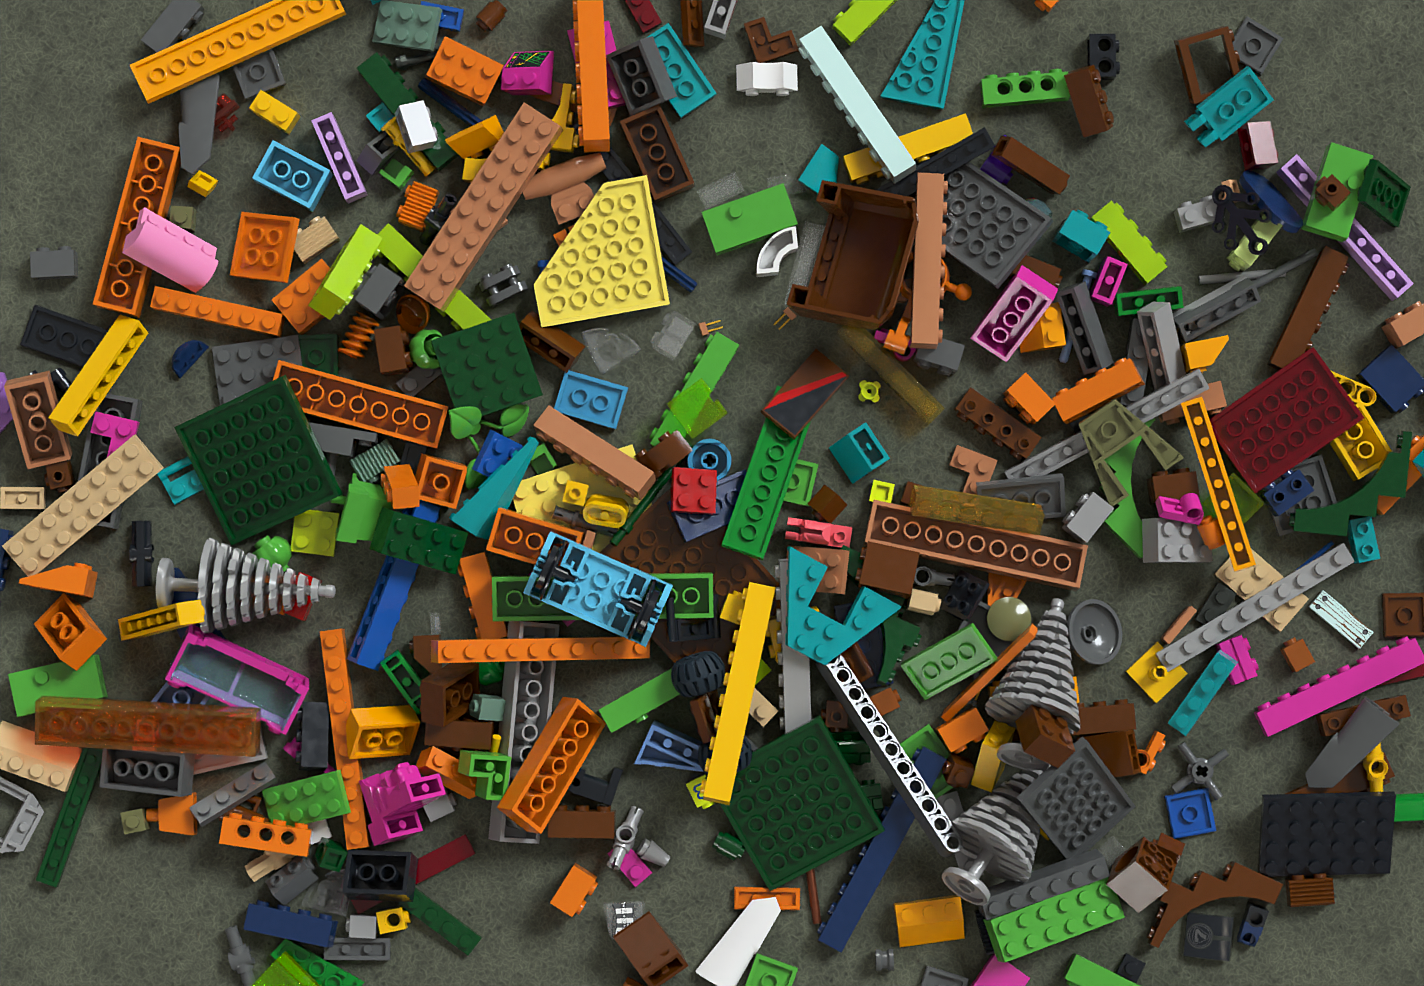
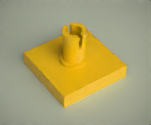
M1156 642L1125 671L1154 703L1162 699L1188 674L1180 665L1167 672V669L1161 665L1155 655L1156 652L1163 649L1159 642Z

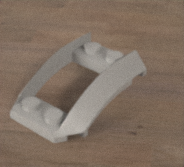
M0 777V790L23 801L4 839L0 837V853L24 851L44 811L32 793Z

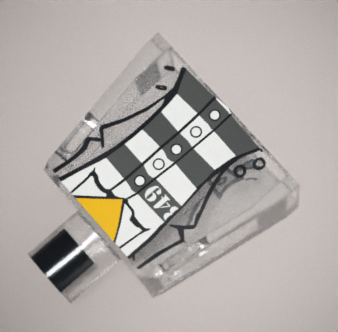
M645 900L603 903L610 939H614L613 936L644 915Z

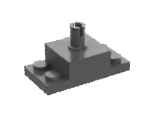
M309 423L334 477L338 457L355 458L358 444L363 447L372 448L374 444H379L381 436L377 433Z

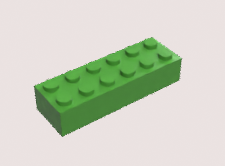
M1108 877L990 920L983 919L997 961L1006 963L1124 918L1125 916L1117 894L1106 885Z

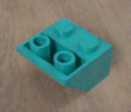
M866 422L829 447V450L852 484L890 459Z

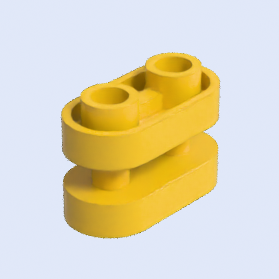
M593 494L586 501L583 509V518L590 524L619 528L626 522L629 505L622 498Z

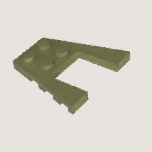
M1115 398L1078 423L1108 503L1112 507L1129 496V494L1105 459L1141 435L1165 470L1184 458L1182 454Z

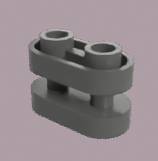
M505 265L500 268L501 272L495 275L490 273L480 278L482 282L478 285L482 293L489 291L491 295L486 299L490 308L496 307L529 289L525 281H517L516 277L521 274L517 265ZM509 282L510 287L500 292L498 291L497 286Z

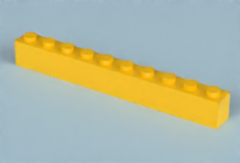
M749 582V587L743 590L741 601H745L744 609H739L737 622H741L739 631H734L732 643H736L735 651H730L728 664L731 665L730 673H725L723 685L727 686L726 693L720 696L718 707H722L721 716L716 715L714 728L718 729L717 735L711 738L709 750H713L712 758H707L704 770L708 772L707 781L702 780L700 793L704 794L703 800L730 805L775 595V587Z

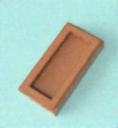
M1186 606L1162 635L1161 640L1165 644H1170L1197 610L1192 606Z

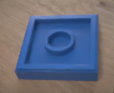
M1207 788L1164 796L1172 838L1177 839L1216 831Z

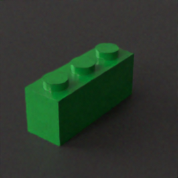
M1171 286L1116 293L1114 298L1115 315L1137 314L1138 310L1151 302H1170L1171 309L1184 308L1182 287Z

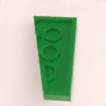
M284 939L270 954L303 986H362L365 981L324 960V958L290 939Z

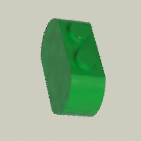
M397 649L383 659L380 664L413 710L419 715L421 714V679Z

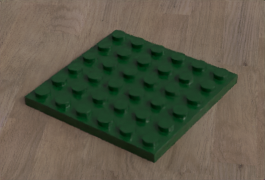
M286 375L174 427L231 545L342 495V491Z
M820 715L752 751L749 766L736 773L730 805L720 804L770 891L885 831L884 826Z

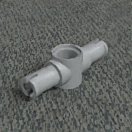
M631 806L626 821L616 830V837L612 846L613 851L607 862L608 867L612 868L614 865L615 870H620L625 854H628L629 850L633 848L638 831L637 826L644 813L642 809L638 808L636 812V807ZM626 835L629 836L631 839L625 841L622 840L620 837Z

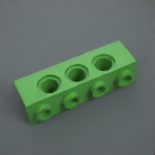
M1062 69L1049 70V73L1041 74L1040 71H1030L1027 73L1028 75L1019 76V73H1008L1006 77L999 78L997 75L984 76L985 79L980 81L982 108L1068 101L1070 93L1064 77L1068 71L1062 72ZM1041 82H1049L1051 90H1043L1040 85ZM1022 83L1029 85L1030 91L1027 93L1022 92L1019 89V85ZM1004 85L1008 88L1009 93L1002 95L998 92L997 87Z

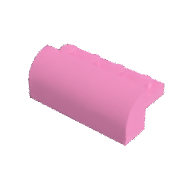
M145 207L139 211L136 228L126 236L122 252L195 293L208 283L218 265V260L215 259L216 247Z

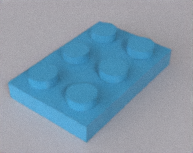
M569 370L567 373H564L554 409L564 415L616 430L628 387Z

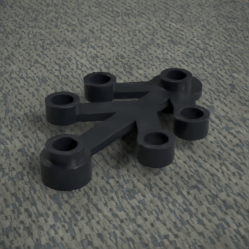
M1227 185L1216 187L1212 193L1213 202L1217 205L1215 221L1212 224V230L1215 233L1222 234L1226 231L1227 224L1224 222L1225 210L1227 209L1230 213L1224 247L1232 251L1237 249L1239 241L1236 239L1239 226L1249 240V251L1254 255L1265 254L1268 249L1267 241L1256 235L1245 218L1257 219L1260 222L1268 223L1272 219V213L1266 209L1259 211L1238 209L1233 202H1246L1248 205L1256 206L1260 202V196L1254 192L1247 194L1234 193ZM1225 192L1226 198L1222 200L1221 196ZM1254 195L1255 200L1251 203L1250 197ZM1266 212L1267 218L1263 220L1262 214ZM1221 223L1222 228L1218 231L1217 225ZM1233 240L1234 245L1230 248L1229 242ZM1259 243H1262V249L1259 251L1257 246Z

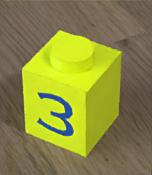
M706 774L686 783L697 808L702 806L703 809H706L715 804L714 802L703 800L704 794L700 793L702 780H706Z

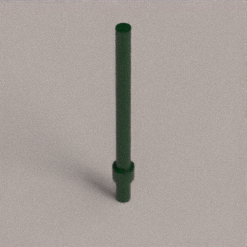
M687 456L662 473L626 519L625 524L619 527V530L609 541L613 546L616 547L625 535H629L634 528V523L672 476V468L679 467Z

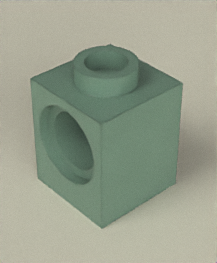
M473 694V699L469 704L470 715L479 720L503 721L506 700L497 695Z

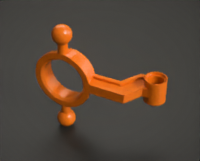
M914 252L910 253L907 265L913 261ZM941 258V265L945 266V275L940 287H944V293L946 290L955 293V296L961 301L968 300L972 295L971 287L965 283L959 285L950 283L949 269ZM903 277L899 292L908 300L897 330H889L883 347L904 355L911 336L906 335V331L911 321L912 290L908 288Z

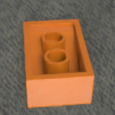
M74 563V566L66 565L21 578L19 583L30 587L93 598L98 572L92 571V566Z

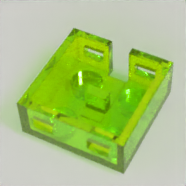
M702 378L667 403L668 408L692 440L728 414L718 399L713 402L709 396L712 394V391Z

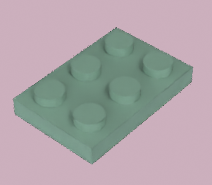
M381 0L372 42L381 45L434 52L442 9L439 7Z

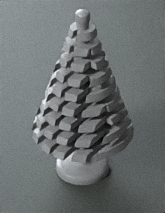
M212 538L207 539L204 544L198 579L175 578L174 564L169 558H161L156 576V601L158 608L172 604L174 591L199 592L197 600H201V605L205 611L204 622L199 623L201 624L200 628L203 634L212 633L215 628L217 630L227 628V624L231 625V627L238 625L242 619L245 623L250 622L254 619L255 615L257 619L267 616L269 609L271 615L278 614L281 611L282 603L285 611L292 610L296 595L297 606L301 607L307 604L308 596H311V603L313 604L319 602L321 596L333 598L336 594L334 585L321 586L320 580L313 578L311 585H308V576L301 573L296 584L294 570L287 567V572L284 574L280 564L273 563L271 568L269 560L260 558L258 562L257 556L248 553L245 557L243 550L239 548L232 550V547L225 543H221L220 546L218 541Z
M1059 598L1052 599L1051 610H1046L1041 617L1043 621H1040L1036 626L1038 631L1035 638L1017 654L1013 663L1007 669V674L1000 680L999 687L997 686L994 690L993 697H990L985 704L987 714L996 721L1006 723L1017 729L1015 721L1033 704L1039 708H1045L1049 713L1057 717H1063L1068 723L1070 735L1073 734V731L1078 732L1080 730L1081 724L1078 716L1076 691H1074V673L1071 664L1072 657L1069 651L1070 644L1068 638H1066L1068 636V628L1065 626L1067 620L1066 615L1061 612L1064 607L1063 600ZM1021 740L1020 743L1003 744L997 750V757L1001 761L1020 769L1044 770L1050 765L1025 753Z
M1023 769L1020 771L1021 774L1016 773L1008 782L1002 783L999 788L990 792L989 796L982 798L978 803L971 806L968 811L963 812L951 822L963 841V846L959 851L969 856L967 859L974 862L968 872L957 867H949L942 873V880L945 885L956 895L975 905H986L990 900V892L985 884L979 880L984 870L1004 880H1020L1022 882L1029 880L1034 863V853H1036L1037 840L1040 835V826L1017 799V796L1047 769Z

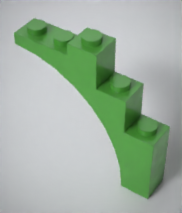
M1155 418L1145 422V424L1150 427ZM1141 435L1105 459L1129 496L1117 503V507L1113 509L1103 522L1139 559L1143 558L1142 521L1138 516L1133 501L1131 473L1136 449L1142 439ZM1101 485L1098 489L1105 495V492Z

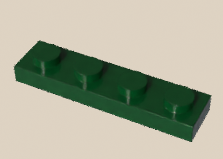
M416 887L413 902H398V904L466 955L472 952L482 938Z

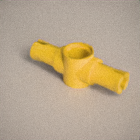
M1379 743L1363 759V768L1367 771L1370 792H1383V779H1385L1388 771V765L1384 760V753L1381 751V743ZM1378 761V768L1372 770V764Z

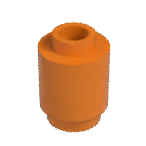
M1212 515L1203 517L1197 528L1204 545L1208 546L1210 550L1224 545L1225 541L1218 518H1212Z

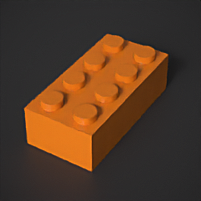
M500 507L496 514L486 550L535 565L550 531L582 544L585 532ZM552 544L548 554H550L553 545L560 547L562 544ZM569 544L566 545L558 566H560Z

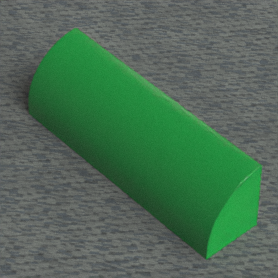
M1424 793L1396 794L1394 822L1424 820Z

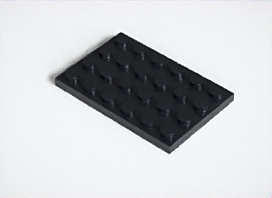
M1395 792L1262 795L1258 873L1267 877L1310 876L1318 873H1326V875L1390 874L1396 804Z

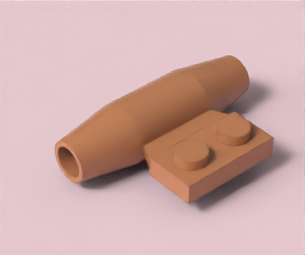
M601 153L575 157L538 172L532 177L523 191L525 200L551 195V207L558 224L580 217L594 197L592 189L584 182L606 169Z

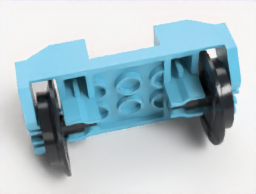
M550 531L523 593L646 647L673 585ZM552 544H562L560 547L553 545L550 554H548ZM569 544V545H568V548H567V550H566V552H565V555H564V557H563V559H562V561H561V564H560V566H558V563H559V561H560V559H561V556H562V554H563V552H564V549H565L566 545ZM552 577H554L553 582L549 588V591L545 596V592L550 584V581ZM650 581H652V584H651V586H650V588H649V590H648V593H647V595H646V597H645V599H644V601H643V603H642L641 601H642V599H643V597H644V594H645V592H646V590H647V588H648V585H649ZM660 591H661L662 594H661V596H660L659 601L657 602L658 597H659V595H660ZM638 614L631 631L628 632L635 615Z

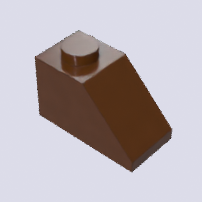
M441 635L413 636V640L409 641L410 654L414 653V658L431 674L441 669L442 663L431 662V640H441Z

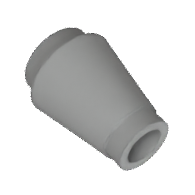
M645 838L636 852L640 855L641 859L665 867L670 859V856L652 839L648 840Z

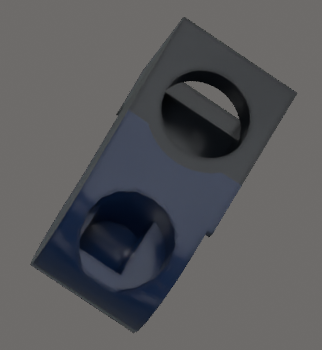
M1247 901L1244 917L1237 935V942L1252 947L1256 946L1269 913L1266 907Z

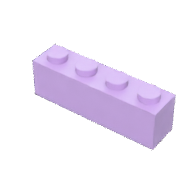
M332 112L311 120L346 202L349 204L368 196Z

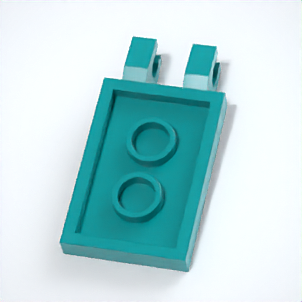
M1246 66L1197 105V109L1194 110L1196 113L1192 114L1184 122L1192 131L1205 124L1208 130L1203 131L1196 138L1206 148L1215 140H1225L1274 99L1252 69Z

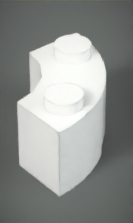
M749 62L736 65L737 91L746 92V96H757L759 93L776 92L777 96H787L790 91L798 90L796 64L787 62Z
M796 226L779 231L767 241L758 257L757 277L778 275L779 265L788 254L797 252Z

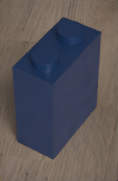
M1393 345L1387 346L1356 375L1364 385L1371 387L1376 392V398L1391 414L1397 411L1401 413L1409 406L1408 400L1412 397L1416 399L1424 392V378Z

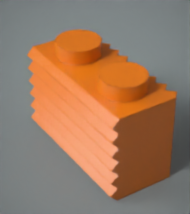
M413 181L412 186L408 185L404 197L407 199L404 206L400 205L396 217L399 218L398 222L423 232L425 229L424 220L432 207L435 206L439 191Z

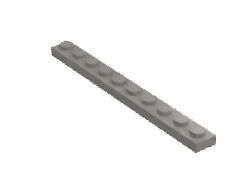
M1198 368L1126 406V408L1145 423L1210 388ZM1079 431L1005 470L1007 478L1047 475L1088 453L1089 450L1082 432Z
M1341 543L1156 652L1155 655L1161 665L1169 672L1355 561L1345 544Z

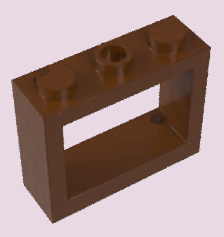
M1221 26L1174 40L1187 95L1192 104L1204 101L1216 90L1203 94L1200 93L1189 44L1221 35L1231 76L1234 77L1240 72L1238 67L1240 57L1237 50H1234L1232 42L1235 41L1232 29H1229L1228 26Z

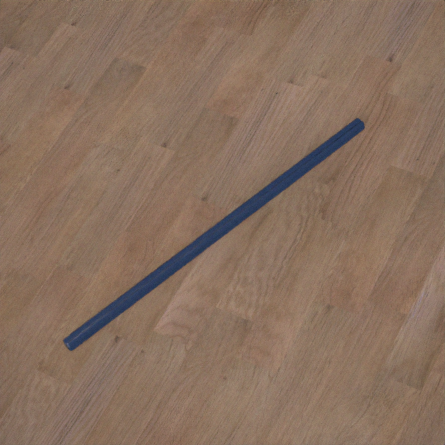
M423 78L420 81L419 89L467 125L473 126L482 121L429 80ZM662 257L664 273L686 290L692 292L696 288L697 282Z

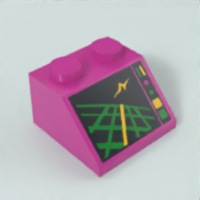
M554 51L514 52L502 68L501 90L511 95L551 94Z

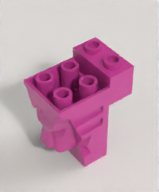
M408 762L398 764L393 770L375 774L359 781L372 821L367 826L373 845L377 846L407 839L423 831L417 809L446 795L440 774L421 777L416 765H410Z

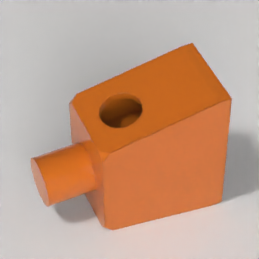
M192 792V795L173 796L159 799L158 808L146 810L147 822L159 821V831L186 835L198 834L197 820L189 807L197 803V793Z

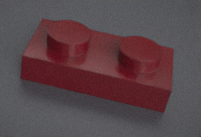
M625 0L643 34L662 24L650 0Z

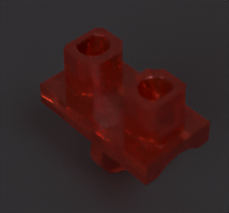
M222 94L217 99V103L222 109L216 113L214 128L224 121L218 127L219 130L223 132L229 127L233 132L235 128L232 124L238 118L235 114L229 119L227 117L239 109L240 106L235 100H231L227 95Z

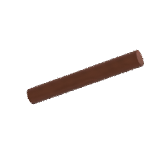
M812 869L806 872L813 924H819L822 921L815 871Z

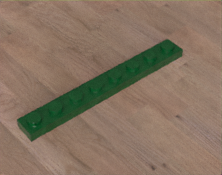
M95 714L36 881L56 888L59 886L101 769L103 743L111 741L118 721Z

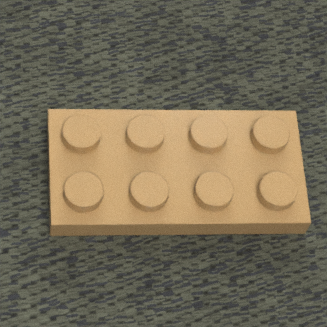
M1252 549L1256 566L1234 572L1229 556L1214 573L1218 579L1244 601L1284 578ZM1301 593L1262 617L1281 632L1309 599Z

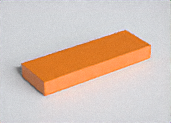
M734 887V909H745L755 899L776 897L781 910H800V888L777 887L770 891L768 887Z

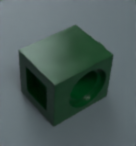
M322 837L313 857L319 867L340 872L347 856V851L342 843Z

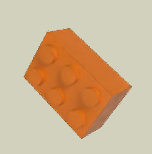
M445 36L425 78L484 107L504 65Z
M320 259L272 299L273 303L300 335H304L325 317L308 306L330 269L323 259Z
M65 593L34 623L59 659L76 671L107 640L84 608Z

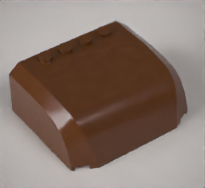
M822 180L816 201L829 213L809 286L792 284L786 305L802 317L863 329H877L892 317L919 223L915 199L913 197Z

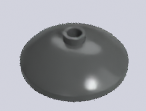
M1097 599L1082 601L1072 609L1067 621V637L1074 653L1081 660L1092 665L1104 664L1112 660L1117 655L1122 643V627L1115 611L1107 603Z

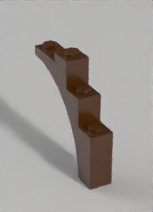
M1231 861L1230 865L1226 864L1222 872V876H1224L1223 881L1200 870L1197 874L1194 873L1189 882V885L1192 886L1190 890L1171 881L1168 891L1157 898L1165 902L1164 906L1160 905L1156 912L1155 918H1158L1155 926H1151L1148 930L1146 938H1149L1147 943L1159 948L1167 932L1181 917L1190 910L1212 900L1242 896L1257 898L1275 904L1283 884Z

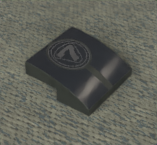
M1188 912L1183 956L1230 961L1234 917Z

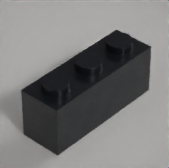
M303 701L296 714V720L300 721V729H296V742H299V751L295 752V764H299V770L325 771L328 767L329 703Z

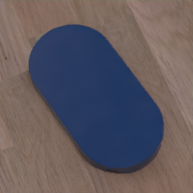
M1245 170L1239 179L1240 185L1246 193L1254 192L1260 196V202L1257 205L1260 210H1269L1272 213L1271 222L1276 225L1280 223L1283 225V230L1297 233L1303 226V220L1278 189L1268 179L1254 171ZM1252 195L1250 198L1254 201L1255 196Z

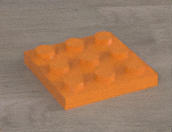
M241 212L230 275L240 278L288 283L300 219Z

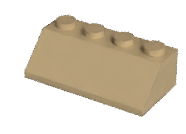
M2 721L0 724V769L64 792L68 791L83 749Z

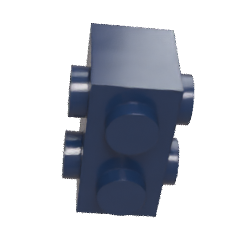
M1290 469L1280 476L1282 478L1281 481L1276 484L1271 482L1263 488L1264 493L1260 497L1275 517L1281 515L1314 491L1299 469L1295 471Z

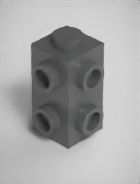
M297 856L265 882L272 895L285 906L319 879L315 872L317 867L310 858L306 860L302 856Z

